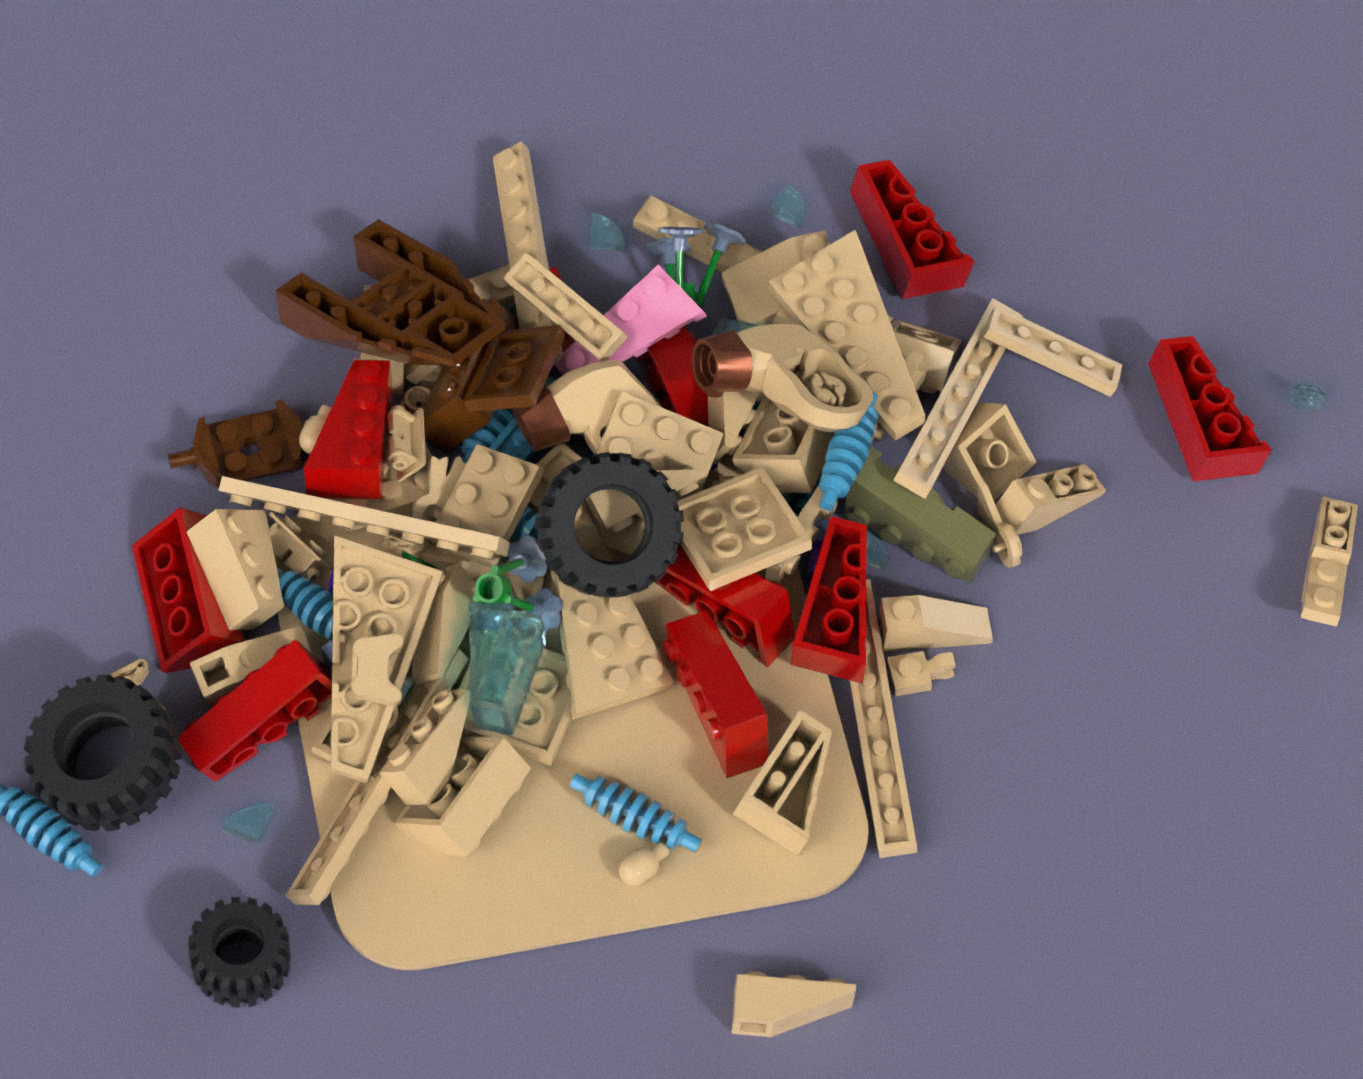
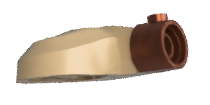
M798 324L761 325L739 332L730 330L698 340L692 351L691 359L694 377L698 386L706 395L717 398L721 397L724 392H742L744 390L762 393L785 413L799 418L819 431L836 432L858 425L874 400L873 390L868 383L854 373L833 348Z
M611 360L595 362L569 371L550 385L543 386L535 406L523 409L512 408V411L525 440L534 452L569 441L570 435L575 434L584 435L587 445L596 454L621 391L659 407L661 406L623 362Z

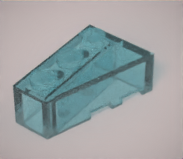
M469 601L470 708L476 728L513 736L547 641L542 617L538 614Z

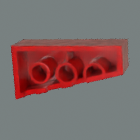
M884 160L859 165L849 192L901 300L964 287L974 265L973 259L968 253L962 254L955 245L957 240L949 230L944 232L934 220L935 213L931 208L919 202L915 197V189L892 161Z
M683 326L679 329L680 332L669 339L664 337L647 347L649 351L638 356L636 360L638 363L645 361L647 365V382L651 390L661 392L662 397L659 398V403L662 408L708 426V395L698 386L692 370V351L697 340L693 332H688L686 326Z
M1193 336L1160 339L1148 362V366L1192 481L1258 474L1272 450L1265 440H1259L1253 431L1255 425L1249 416H1243L1233 402L1236 397L1229 387L1225 388L1215 376L1218 371Z
M353 360L305 464L304 475L307 495L320 498L381 499L388 439L387 413L391 409L393 392L390 360Z
M830 516L792 645L790 665L863 684L866 669L867 525Z
M706 610L666 623L667 640L662 641L665 656L669 662L674 663L679 681L689 695L726 778L762 767L769 758L767 713L710 613Z

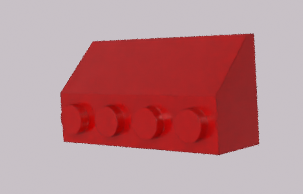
M180 507L131 545L161 672L164 673L191 668L190 662L221 648L244 642L241 630H229L186 533L207 515Z

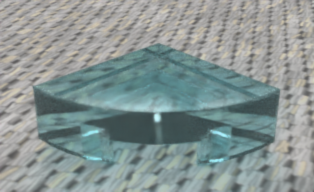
M785 184L771 207L770 215L802 228L805 217V203L802 196L792 186Z
M592 213L589 248L624 252V236L621 229L610 218Z
M867 531V564L880 570H885L890 561L888 550L876 536Z
M257 803L253 804L252 807L232 813L222 826L223 832L260 844L274 812L273 805Z

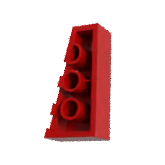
M679 544L676 551L678 556L674 564L669 565L665 570L666 574L659 581H655V583L685 606L692 602L699 613L708 610L715 624L719 622L733 635L731 641L742 649L747 644L760 653L757 660L768 668L795 638L787 590L777 582L771 583L755 572L710 591L681 544Z
M295 639L290 644L280 647L275 652L274 657L261 668L251 671L245 677L244 682L231 693L221 696L215 702L214 707L201 718L192 720L185 727V731L180 734L178 742L199 771L216 782L258 754L257 746L260 744L276 743L288 735L286 732L288 726L298 719L304 717L306 721H309L320 714L317 707L332 698V673L320 659Z

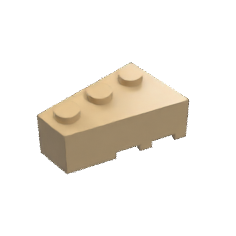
M215 509L186 532L229 630H255L284 608L266 510Z
M799 710L733 813L734 816L797 856L809 840L812 816L818 799V788L824 771L832 730Z

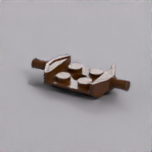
M282 400L276 401V409L206 424L205 417H201L198 420L193 447H190V450L167 454L170 468L173 469L193 463L194 469L199 468L208 482L217 488L220 486L222 476L248 481L300 469L304 450L299 444V436L305 422H301L300 418ZM247 445H254L260 449L258 453L251 456L240 452Z

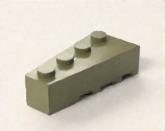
M871 446L867 461L863 464V468L857 475L853 485L850 486L843 516L848 518L849 521L867 525L868 530L880 535L887 543L897 544L912 552L917 559L930 562L945 570L949 576L955 579H962L971 584L992 551L996 533L958 506H954L951 509L945 506L943 499L939 496L940 494L931 488L927 497L923 498L893 481L901 466L897 464L894 469L879 459L882 453Z

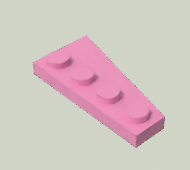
M657 265L604 314L608 320L628 337L607 361L619 360L623 362L632 356L637 358L649 351L647 347L664 337L667 339L673 337L680 332L679 329L692 321L697 323L707 317V315ZM575 341L563 352V359L553 364L565 375L569 371L600 361Z

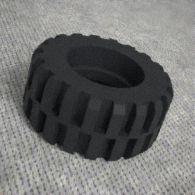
M621 452L598 453L571 463L562 469V472L547 485L548 489L544 496H541L538 504L540 508L538 518H535V529H538L539 536L537 543L539 550L543 552L546 558L545 563L551 571H554L560 577L559 580L564 584L586 595L623 597L649 588L650 584L659 581L666 574L665 570L669 565L674 564L678 556L676 553L678 545L682 544L684 532H681V522L684 521L683 510H679L677 500L680 498L676 490L670 488L666 482L668 478L661 471L657 472L653 469L651 463L644 459L631 457V454ZM612 489L629 495L639 505L644 517V534L639 546L629 556L617 561H603L589 555L581 547L575 534L574 522L578 508L588 496L600 490Z
M98 675L96 681L85 677L77 680V686L73 688L66 685L58 690L59 696L52 702L48 699L41 706L43 710L41 716L33 718L29 726L33 734L25 738L24 750L29 754L24 759L25 771L30 774L29 781L33 789L69 823L75 826L81 825L85 830L97 831L102 826L106 831L120 829V823L125 822L128 826L140 822L139 816L147 812L150 815L158 808L155 803L161 796L165 799L168 797L172 790L169 783L171 779L176 780L181 767L175 760L182 758V745L177 741L180 734L177 726L171 720V716L144 687L135 685L132 680L124 677H118L115 680L111 675ZM111 727L131 728V743L128 753L115 770L93 780L77 779V759L81 749L91 737Z

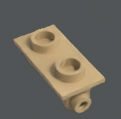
M396 405L387 413L389 433L392 434L389 437L388 461L397 470L398 481L402 482L426 465L424 409L420 408L411 414L404 407Z
M272 512L269 514L276 521L272 526L268 524L273 551L280 559H283L290 550L293 551L292 555L284 562L292 571L314 582L320 576L319 568L322 565L330 570L333 569V566L324 559L328 552L313 539L307 543L299 535L303 531L302 527L291 517L286 515L284 519H281Z

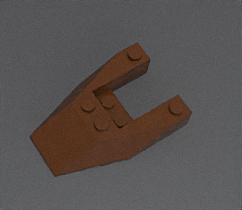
M379 219L353 236L358 270L379 281L361 295L350 301L302 272L275 290L281 324L301 336L405 364L454 367L506 329L505 322L485 298L481 300L476 294L474 285L468 278L464 279L457 271V265L454 261Z

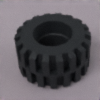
M231 897L232 903L225 905L223 900L215 903L214 911L206 908L201 913L202 922L195 920L192 926L193 935H189L188 939L191 970L193 971V978L196 984L201 985L202 993L207 997L214 994L216 1003L223 1005L228 1000L232 1008H240V1002L248 1001V1007L257 1005V998L262 997L266 1001L272 997V988L279 991L284 985L283 976L288 977L290 971L289 935L287 927L283 926L282 917L279 913L272 914V907L264 903L259 907L257 899L248 897L247 903L240 902V897ZM237 940L252 941L262 948L261 953L254 960L242 965L226 963L217 956L225 945Z

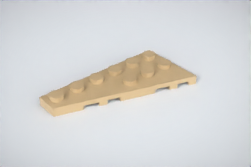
M856 229L768 281V290L794 321L833 348L851 370L864 379L873 392L877 394L878 398L874 406L878 413L877 420L895 441L925 423L924 410Z
M583 501L577 510L574 522L577 540L581 547L594 558L603 561H613ZM551 571L552 582L556 584L557 597H560L563 601V608L559 613L561 616L559 632L562 653L566 655L568 669L566 682L567 689L571 691L572 706L570 710L572 720L668 690L674 682L630 595L623 597L586 595L564 584L559 580L560 577L554 571Z
M335 535L331 772L368 784L395 706L357 699L353 696L351 692L353 644L362 638L390 634L401 635L403 647L399 652L391 656L388 661V679L401 691L442 579L443 571Z

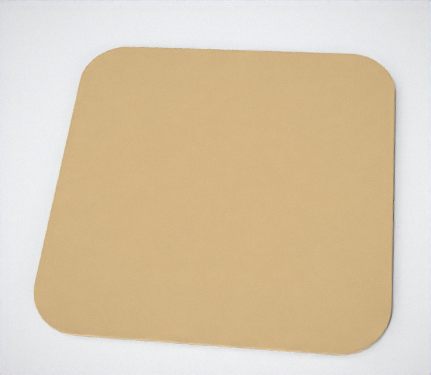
M737 449L731 456L726 453L718 460V468L709 471L701 491L711 488L712 481H719L721 473H723V477L734 476V478L747 473L733 463L732 459ZM411 512L404 514L403 516L411 517ZM298 513L292 517L303 529L299 535L307 543L313 539L328 552L324 559L332 566H334V535L374 549L385 550L382 546L384 537L367 533V527L346 533L344 528L332 525L333 519L321 516L319 522H313L297 517ZM292 550L283 559H280L274 553L276 567L284 573L292 571L284 563L292 555ZM508 554L507 557L501 556L497 566L505 564V560L510 559ZM471 560L469 568L463 569L476 582L481 575L490 573L491 567ZM322 565L319 568L320 576L313 584H317L328 591V582L332 570ZM798 566L792 575L785 574L779 583L789 594L795 635L807 598ZM767 568L760 570L756 573L759 576L766 579L765 576ZM504 573L503 576L509 579L508 573ZM655 582L650 584L649 588L639 593L630 594L674 682L672 686L665 691L574 720L571 719L552 766L521 756L531 767L530 771L523 779L521 788L510 797L502 808L501 816L489 826L481 837L478 848L469 854L468 857L443 855L399 829L394 822L407 805L391 787L388 791L387 800L377 809L369 822L368 831L358 840L350 853L348 864L340 870L331 885V900L340 931L357 952L377 964L400 970H420L819 897L837 889L853 875L860 865L865 854L869 830L864 803L828 675L790 665L793 642L767 668L757 660V657L760 655L759 652L748 644L743 649L731 641L733 635L719 622L716 623L767 713L769 756L799 710L832 730L824 771L818 788V799L812 816L809 840L797 856L733 815L762 767L726 778L689 695L679 681L677 669L674 663L669 662L665 656L662 641L667 640L666 623L699 613L694 603L690 602L685 606ZM512 587V593H511V594H512L514 597H516L515 592H514V589H513V587ZM284 604V608L277 612L281 631L301 625L314 655L324 663L321 647L329 643L330 640L305 626L302 620H299L293 614V611ZM515 606L511 613L513 616L512 625L507 629L500 628L498 631L499 633L565 655L562 653L560 635L545 634L544 636L530 634L529 629L523 625V613L519 607ZM472 623L457 649H460L469 660L461 671L462 676L460 680L450 690L459 689L484 634L481 627L474 626ZM413 661L401 690L402 698L400 704L397 705L398 712L416 684L412 680ZM332 698L317 707L320 714L311 720L306 721L304 717L298 719L320 838L356 782L354 779L331 772V762L312 753V744L331 715ZM576 773L589 780H595L598 776L606 778L607 781L604 787L606 789L613 781L621 784L619 796L626 787L635 789L632 802L635 801L641 792L649 795L646 810L656 800L662 804L659 817H662L664 812L669 809L675 813L673 824H676L680 818L685 820L688 832L703 839L698 851L694 853L681 845L676 846L674 850L667 848L669 855L659 862L660 869L656 871L653 877L639 886L625 884L619 876L620 863L637 849L645 847L650 850L657 845L651 842L654 831L651 830L645 839L636 836L639 823H637L630 834L623 831L622 826L626 816L623 817L617 826L609 821L613 809H610L605 817L597 813L599 802H596L592 808L584 803V794L569 787L571 780ZM666 837L662 840L664 845H666L668 839Z

